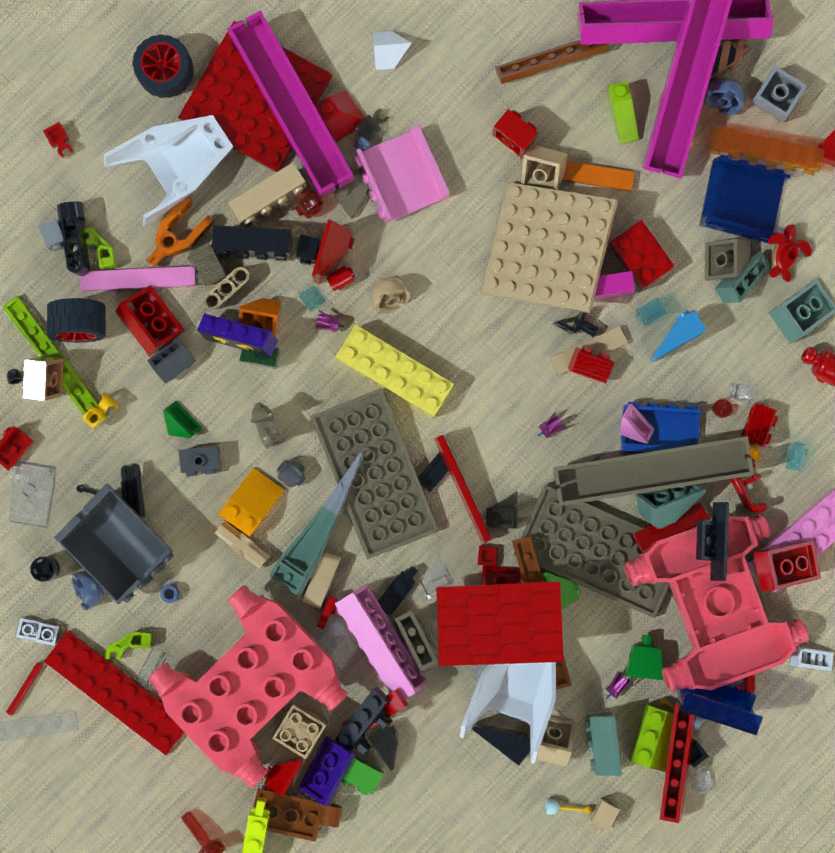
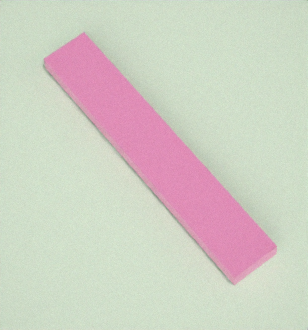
M191 266L89 271L85 276H81L82 292L144 289L150 285L153 288L196 286L195 267L192 268Z

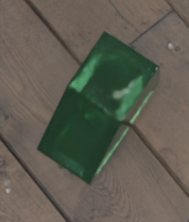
M275 348L270 358L242 350L239 361L277 369L281 351L279 348Z

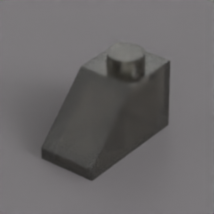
M393 725L388 726L386 729L381 727L368 737L390 771L394 769L399 740L397 737L399 733Z

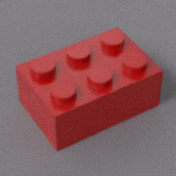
M642 220L608 244L627 272L632 271L634 282L640 291L675 267Z

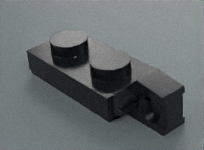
M411 567L406 574L403 571L398 574L378 600L387 615L391 616L413 588L416 581L412 578L418 572L414 567Z

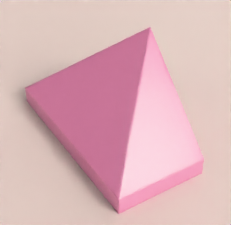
M629 404L622 417L620 435L647 444L655 429L633 404Z

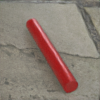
M36 662L6 711L9 715L13 716L41 671L43 667L41 663Z

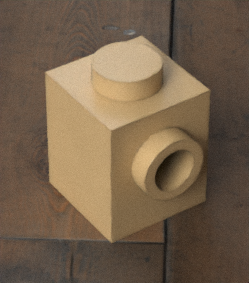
M600 798L590 820L594 823L593 826L601 831L605 828L610 831L611 827L614 828L618 822L619 817L617 815L620 809Z

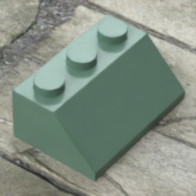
M611 712L588 715V720H585L586 732H590L591 740H588L589 752L592 751L593 759H590L591 771H595L597 776H621L622 768L615 716Z

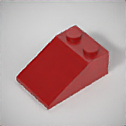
M814 540L753 552L761 591L779 590L821 579Z

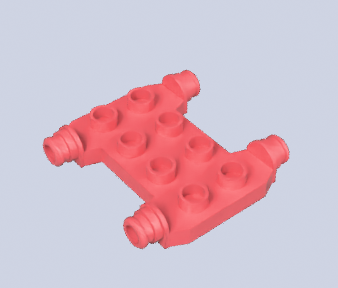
M759 514L754 518L729 515L726 581H710L711 561L696 560L697 527L655 541L644 553L634 558V561L625 563L626 576L633 586H637L639 583L669 582L693 649L678 659L672 666L665 667L662 670L664 682L670 691L674 692L679 688L714 690L783 664L793 652L797 651L796 647L799 644L808 642V631L800 619H795L792 622L768 623L744 557L754 547L759 546L758 543L761 542V539H767L770 536V527L763 515Z
M243 585L228 599V604L235 609L234 612L238 615L237 618L241 621L246 634L199 680L185 672L179 674L175 669L172 670L168 663H163L150 675L149 681L156 686L155 689L159 692L158 695L162 699L165 712L218 769L233 774L235 778L238 777L241 781L244 780L249 788H253L268 773V769L261 764L262 761L258 758L261 752L258 750L253 737L300 691L312 696L315 700L318 699L321 704L324 703L328 707L327 709L331 711L348 696V692L341 687L342 684L337 680L340 676L337 673L333 658L279 602L268 599L263 594L257 596L247 586Z

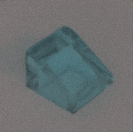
M315 286L299 294L300 299L310 312L325 302V299Z

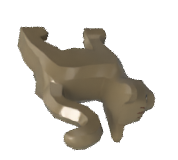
M259 402L254 404L250 421L251 423H256L262 444L265 448L274 446V442L279 441L280 434L273 420V412L269 410L268 406Z

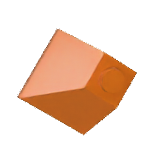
M261 298L241 305L238 323L268 330L276 337L281 312V301Z

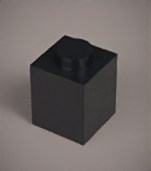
M300 235L296 258L300 260L301 264L311 265V263L316 262L320 244L319 238Z

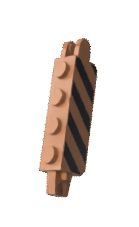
M746 39L734 44L732 41H725L719 45L709 82L712 80L716 82L724 76L725 71L728 69L733 71L740 65L739 62L742 56L751 49Z

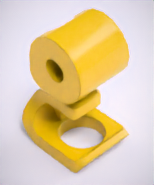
M104 392L98 406H92L85 413L82 420L93 429H96L105 420L104 414L108 411V408L111 407L116 410L119 403Z

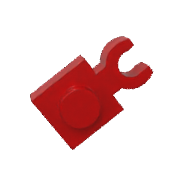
M60 122L43 130L52 148L54 149L58 146L57 151L62 158L65 157L63 155L65 148L73 153V148L65 143L70 139Z
M329 597L316 627L324 629L330 615H335L337 598Z

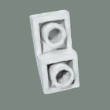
M20 617L16 637L54 646L59 626Z

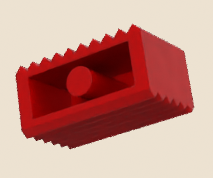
M582 346V348L576 347L568 369L573 373L606 384L614 365L610 355L600 352L599 355L592 353L593 350L586 346Z
M758 403L752 404L741 437L748 436L750 444L752 443L761 448L765 444L768 445L772 434L769 433L771 426L775 427L778 416H776L777 410Z

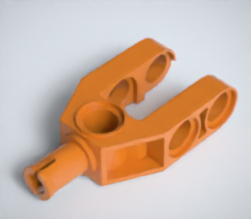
M188 197L176 204L160 221L155 239L157 248L146 258V261L154 268L165 255L174 257L191 250L214 224V220L207 215L198 226L195 225L193 227L194 230L189 236L181 241L169 232L193 205V201ZM173 239L174 243L172 246L166 247L164 245L165 241Z

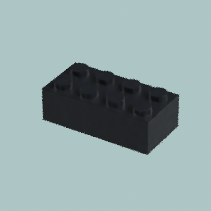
M213 225L212 249L220 258H230V255L238 256L237 258L249 259L250 256L264 261L268 260V258H276V261L280 262L292 259L293 235L291 230Z

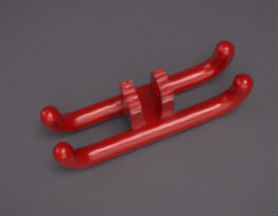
M755 474L744 481H741L740 477L730 479L743 506L750 512H762L767 509L766 503L754 504L744 487L760 479V474Z

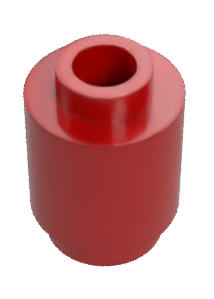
M344 265L329 274L330 277L326 279L333 291H340L355 282L353 278L356 276L351 267L346 268Z

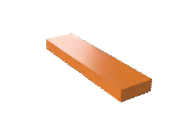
M567 161L562 181L632 191L635 172Z

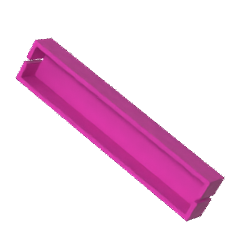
M688 0L578 2L577 21L580 44L677 41ZM732 0L721 40L771 38L774 18L770 9V1Z
M688 0L642 163L643 169L682 178L732 0Z
M261 10L246 18L249 28L245 29L243 21L227 28L229 36L320 198L336 191L335 186L338 185L341 188L354 181L353 173Z

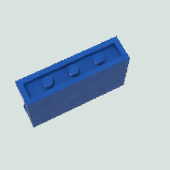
M628 402V405L623 406L622 417L629 404H633L655 430L647 444L621 435L620 452L647 453L696 445L699 442L700 414H702V410H698L697 406L687 405L685 409L678 408V405L666 404V407H659L658 403H647V406H639L640 402Z

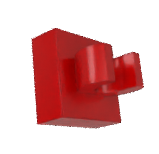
M755 674L743 678L742 685H735L737 689L755 692Z

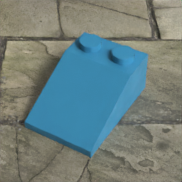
M687 310L675 318L677 321L671 326L649 359L651 363L706 331L695 310L691 313Z

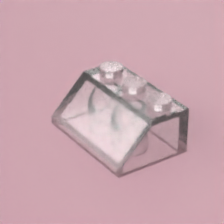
M340 615L316 639L317 643L333 658L337 673L361 649L355 635L349 631L346 621Z

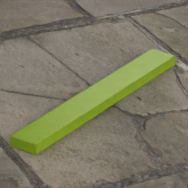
M17 295L2 306L39 357L63 358L62 387L81 413L85 415L92 406L97 407L99 402L54 342L47 336V333L20 297ZM107 413L104 414L106 420L109 416Z

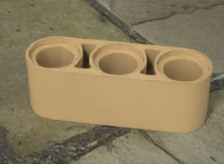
M244 267L234 269L206 294L204 305L210 310L220 307L249 280L248 270ZM242 270L246 273L244 281L236 279L235 274L237 271ZM224 283H229L232 286L231 293L224 294L221 291V286ZM210 296H215L218 299V304L214 307L207 304V298Z
M325 550L323 551L302 602L321 609L340 564L341 557Z

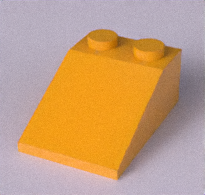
M253 468L218 515L249 537H252L285 490Z

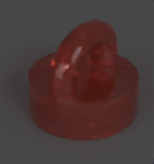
M719 399L713 404L712 411L716 417L726 418L732 412V405L726 399Z

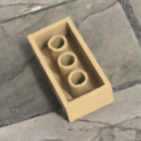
M292 162L228 202V205L242 227H253L257 224V220L262 217L264 219L270 217L278 207L280 209L286 207L294 197L296 199L302 197L308 188L302 175Z

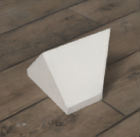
M392 31L373 32L376 70L395 69L411 45V42Z

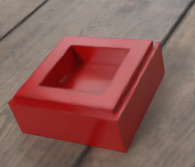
M479 546L477 565L497 566L498 547Z

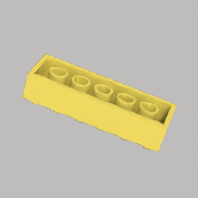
M356 324L335 357L336 360L432 418H435L454 386L452 382Z

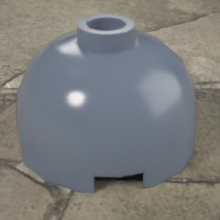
M729 78L719 79L714 82L706 96L708 106L711 109L714 107L720 110L722 115H736L743 108L745 102L744 88L736 80Z
M85 570L72 574L75 594L84 602L80 604L83 610L97 606L103 599V588Z

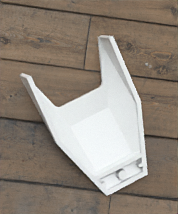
M556 662L488 665L480 675L461 726L460 737L464 738L488 710H494L517 718L530 725V761L534 764L556 702Z

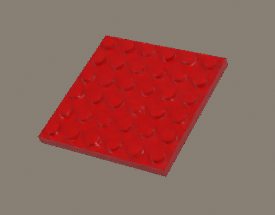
M227 31L178 119L184 121L213 115L233 145L232 149L268 169L278 172L292 146ZM282 47L314 106H316L331 81L333 74Z

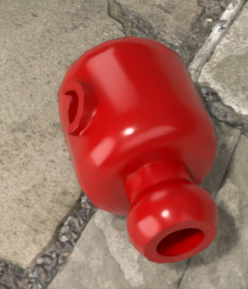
M807 347L801 356L802 362L812 365V374L819 382L835 386V353L829 349L818 353L815 348Z

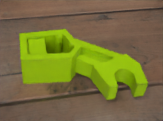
M85 228V235L89 234L86 244L98 248L96 253L99 267L103 271L117 268L115 250L95 229ZM104 251L109 252L110 257L103 258L104 255L102 253Z
M133 631L113 644L110 643L106 648L105 659H111V653L116 652V660H120L125 648L129 646L131 648H152L153 633ZM141 635V644H134L132 642L134 637Z

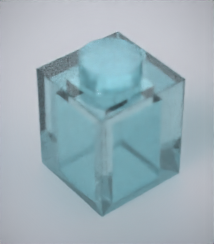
M658 297L635 311L637 313L635 315L640 325L644 324L645 327L667 314Z

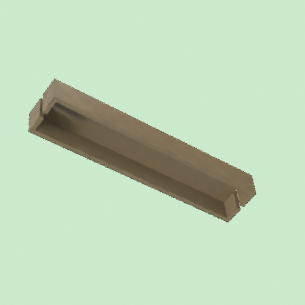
M748 436L554 467L555 483L560 485V488L557 489L559 506L754 475L752 458L745 459L746 454H751Z

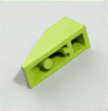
M623 81L608 85L606 92L620 145L638 141L639 135L628 82Z

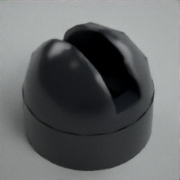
M11 369L7 373L8 384L13 385L23 381L22 374L18 369Z

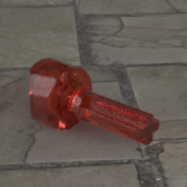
M191 811L186 812L181 817L182 821L202 846L198 853H222L225 851V845L220 838L210 840V837Z

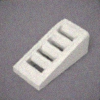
M796 647L797 651L791 655V666L832 671L834 652ZM809 653V662L808 664H806L807 654ZM817 654V663L816 665H814L815 655ZM823 655H825L824 666H822Z

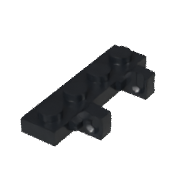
M378 686L373 688L335 738L339 744L350 751L355 748L363 755L369 752L373 745H370L365 738L367 730L373 723L382 726V729H386L393 722L384 709L391 700Z

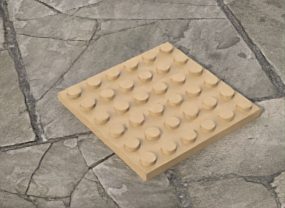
M509 183L481 292L488 295L590 314L618 201L616 199Z

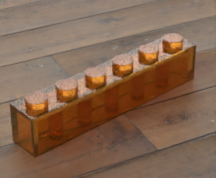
M712 125L706 144V149H709L711 154L720 155V152L728 153L727 157L739 159V156L747 157L746 161L758 163V160L766 161L765 165L776 167L777 164L785 165V170L795 171L796 168L803 169L804 174L813 176L815 172L819 173L825 151L820 148Z

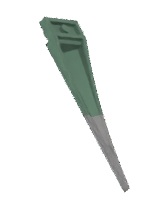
M364 452L358 454L344 477L316 515L277 560L270 574L271 578L297 596H301L309 579H312L364 457Z

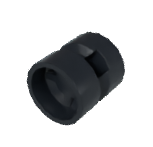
M38 557L30 566L32 577L40 582L56 579L61 571L59 562L53 557Z

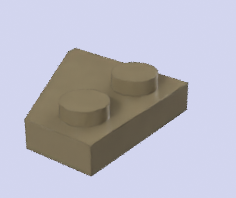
M361 168L353 172L354 181L341 188L337 185L335 186L336 191L332 192L350 219L355 216L359 205H361L364 196L370 189L368 184L365 185L362 180L361 174L363 173Z

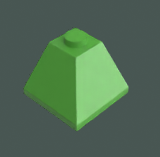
M547 572L541 573L545 582H561L562 609L580 599L578 595L581 592L576 583L572 584L569 580Z

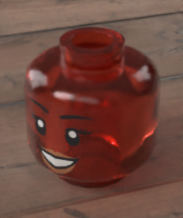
M309 190L296 198L297 206H295V209L300 217L304 215L307 219H310L322 212L324 202L317 191Z

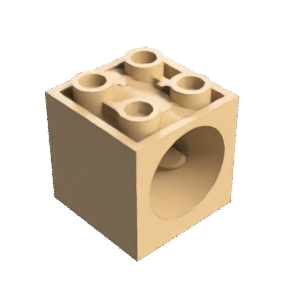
M295 701L272 739L306 759L328 721Z

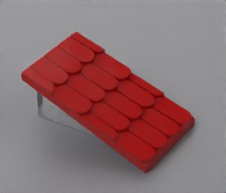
M561 582L436 587L438 666L564 662Z

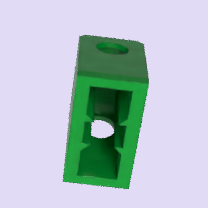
M642 634L641 646L632 645L624 672L625 676L663 680L661 648L653 647L654 636Z

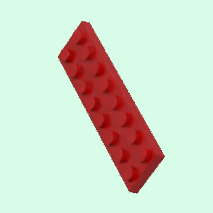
M69 630L44 660L47 665L165 756L184 733L165 712L163 702Z

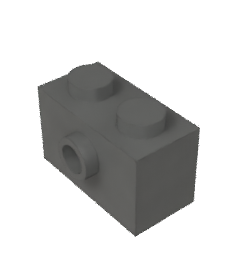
M177 337L147 361L166 384L183 370L189 368L196 360Z
M218 446L179 450L181 473H186V477L198 476V472L205 471V475L217 474V470H221Z

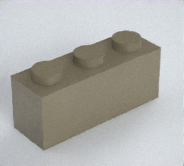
M413 611L395 618L394 624L419 674L421 675L437 667L438 661Z

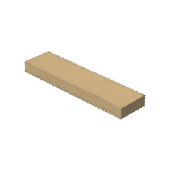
M619 326L550 358L559 376L570 371L568 366L576 347L582 348V346H586L593 350L592 353L599 355L600 352L607 354L628 343Z

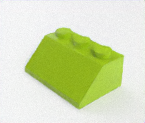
M646 704L628 758L631 762L666 772L674 713Z

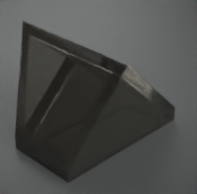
M517 492L491 508H487L486 527L517 529Z

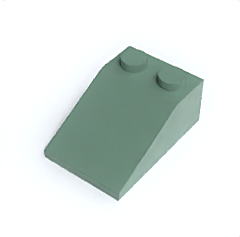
M815 279L768 313L789 344L804 337L835 313V304L818 279Z
M699 484L636 494L638 512L657 529L665 528L675 523L706 493V489Z

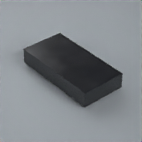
M440 452L418 476L420 484L429 492L434 489L448 472Z

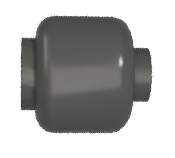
M294 459L284 460L277 469L278 479L290 488L296 485L300 486L306 479L304 476L305 468Z

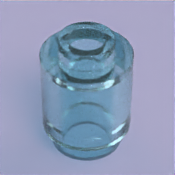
M794 442L793 445H789L785 460L787 469L801 471L802 467H804L808 449L804 448L805 444Z

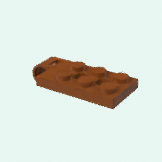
M257 788L253 807H256L258 798L262 797L267 798L265 809H268L270 806H275L278 809L276 816H270L269 832L316 842L319 824L339 827L343 809L339 805L329 803L327 807L313 799L286 793L281 797L275 791ZM289 810H293L297 814V818L294 821H290L286 817V813Z

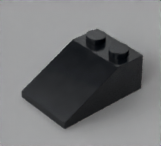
M478 723L472 728L474 732L518 766L530 752V737L522 731L519 734L513 730Z

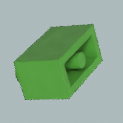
M354 756L341 782L348 786L351 784L357 786V790L364 795H368V793L373 795L384 772Z

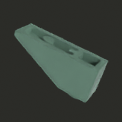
M762 251L750 258V262L740 277L722 279L715 287L723 303H740L770 268Z

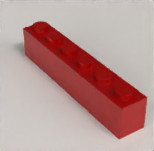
M681 700L675 703L659 820L679 823L682 819L698 707L697 703Z

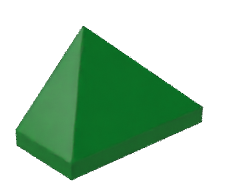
M177 401L163 410L168 435L191 438L202 429L196 420Z

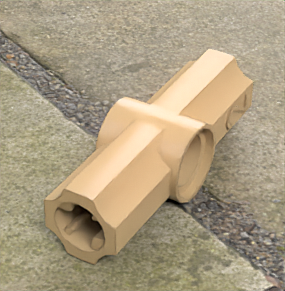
M225 520L214 533L226 542L235 553L242 558L245 557L259 569L270 557L255 545L251 538L243 532L240 533Z

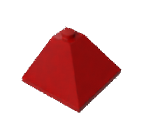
M330 219L327 221L312 272L314 282L318 285L348 254V250L353 248L355 242L351 231Z

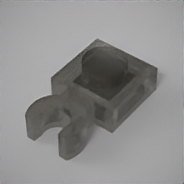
M381 108L374 112L373 118L368 115L354 128L368 142L382 129L378 124L385 123L389 118L388 116L383 119L379 118L378 114L382 111Z

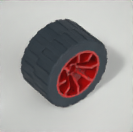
M158 34L150 36V38L143 40L138 45L133 55V71L141 86L147 92L159 98H172L187 89V86L192 81L193 63L185 46L178 39L169 35Z
M64 298L49 302L47 304V336L53 340L75 343L94 342L104 339L106 336V305L97 300L83 298Z

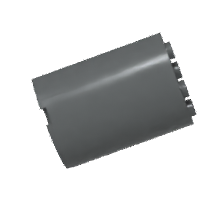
M108 483L54 537L118 605L123 601L128 603L135 596L133 593L144 586L146 587L153 580L152 577L157 573L159 574L167 566L165 563L174 556L173 550Z

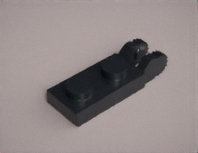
M133 464L130 470L128 465H123L121 467L122 498L140 517H145L140 466Z

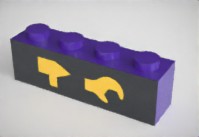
M205 313L197 328V331L205 340L270 358L278 342L276 337L268 330Z

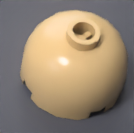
M393 277L379 279L371 292L373 306L376 311L379 310L382 314L398 310L400 307L397 305L402 302L406 304L410 299V292L406 285L400 279Z

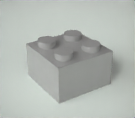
M774 66L751 103L783 123L805 91L807 85L779 67Z

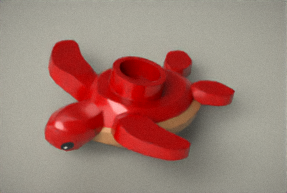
M793 224L785 227L784 234L778 232L768 239V244H775L771 257L773 269L769 275L770 277L782 275V279L785 282H790L791 280L789 270L796 263L799 251L809 257L812 252L808 242L804 240L794 241L796 229Z

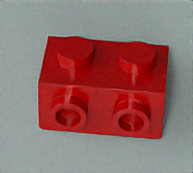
M16 426L8 427L3 432V438L0 440V464L8 471L12 469L35 442Z

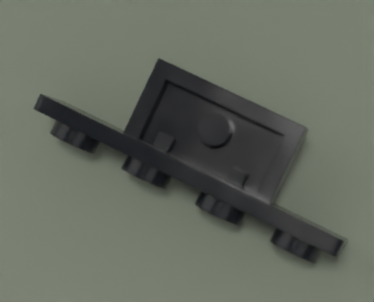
M713 502L712 521L697 520L696 560L711 561L710 581H726L729 502Z

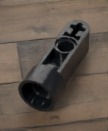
M78 201L64 202L57 205V214L62 228L66 266L70 272L78 276H85L90 270L84 228V221L86 220L84 204ZM78 244V249L73 252V247Z

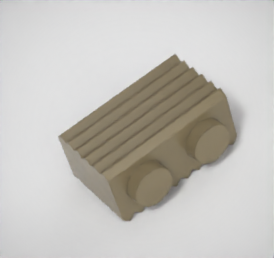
M210 242L188 252L190 256L187 259L192 268L196 266L199 272L196 276L201 285L205 284L207 287L227 277Z

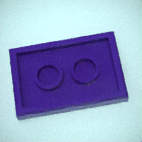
M325 736L298 788L322 805L328 807L355 754L332 738Z

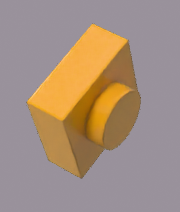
M751 443L749 445L751 454H746L745 456L752 458L754 463L762 456L759 454L760 450Z

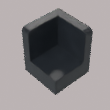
M693 738L690 766L695 768L709 756Z

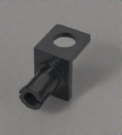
M579 312L572 328L560 321L553 323V325L570 334H576L578 330H581L591 337H594L597 333L595 331L599 329V326L585 320L586 313Z

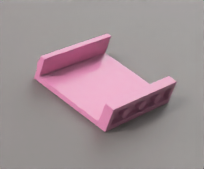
M419 125L412 127L410 132L371 147L367 151L357 149L355 152L354 162L357 168H361L363 173L361 174L362 180L365 185L368 184L371 190L369 191L370 198L373 202L376 201L378 206L377 213L380 219H384L385 224L447 199L450 194Z

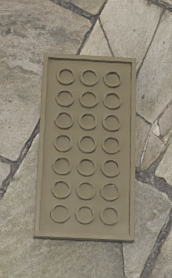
M382 388L310 416L337 485L358 454L364 452V457L344 502L367 559L439 531Z
M544 485L521 536L523 538L531 535L539 567L652 618L656 617L670 585L669 582H648L633 586L630 584L624 569L626 562L634 561V558L639 557L640 554L645 552L640 551L633 537L634 533L643 528L585 502L559 506L557 490Z

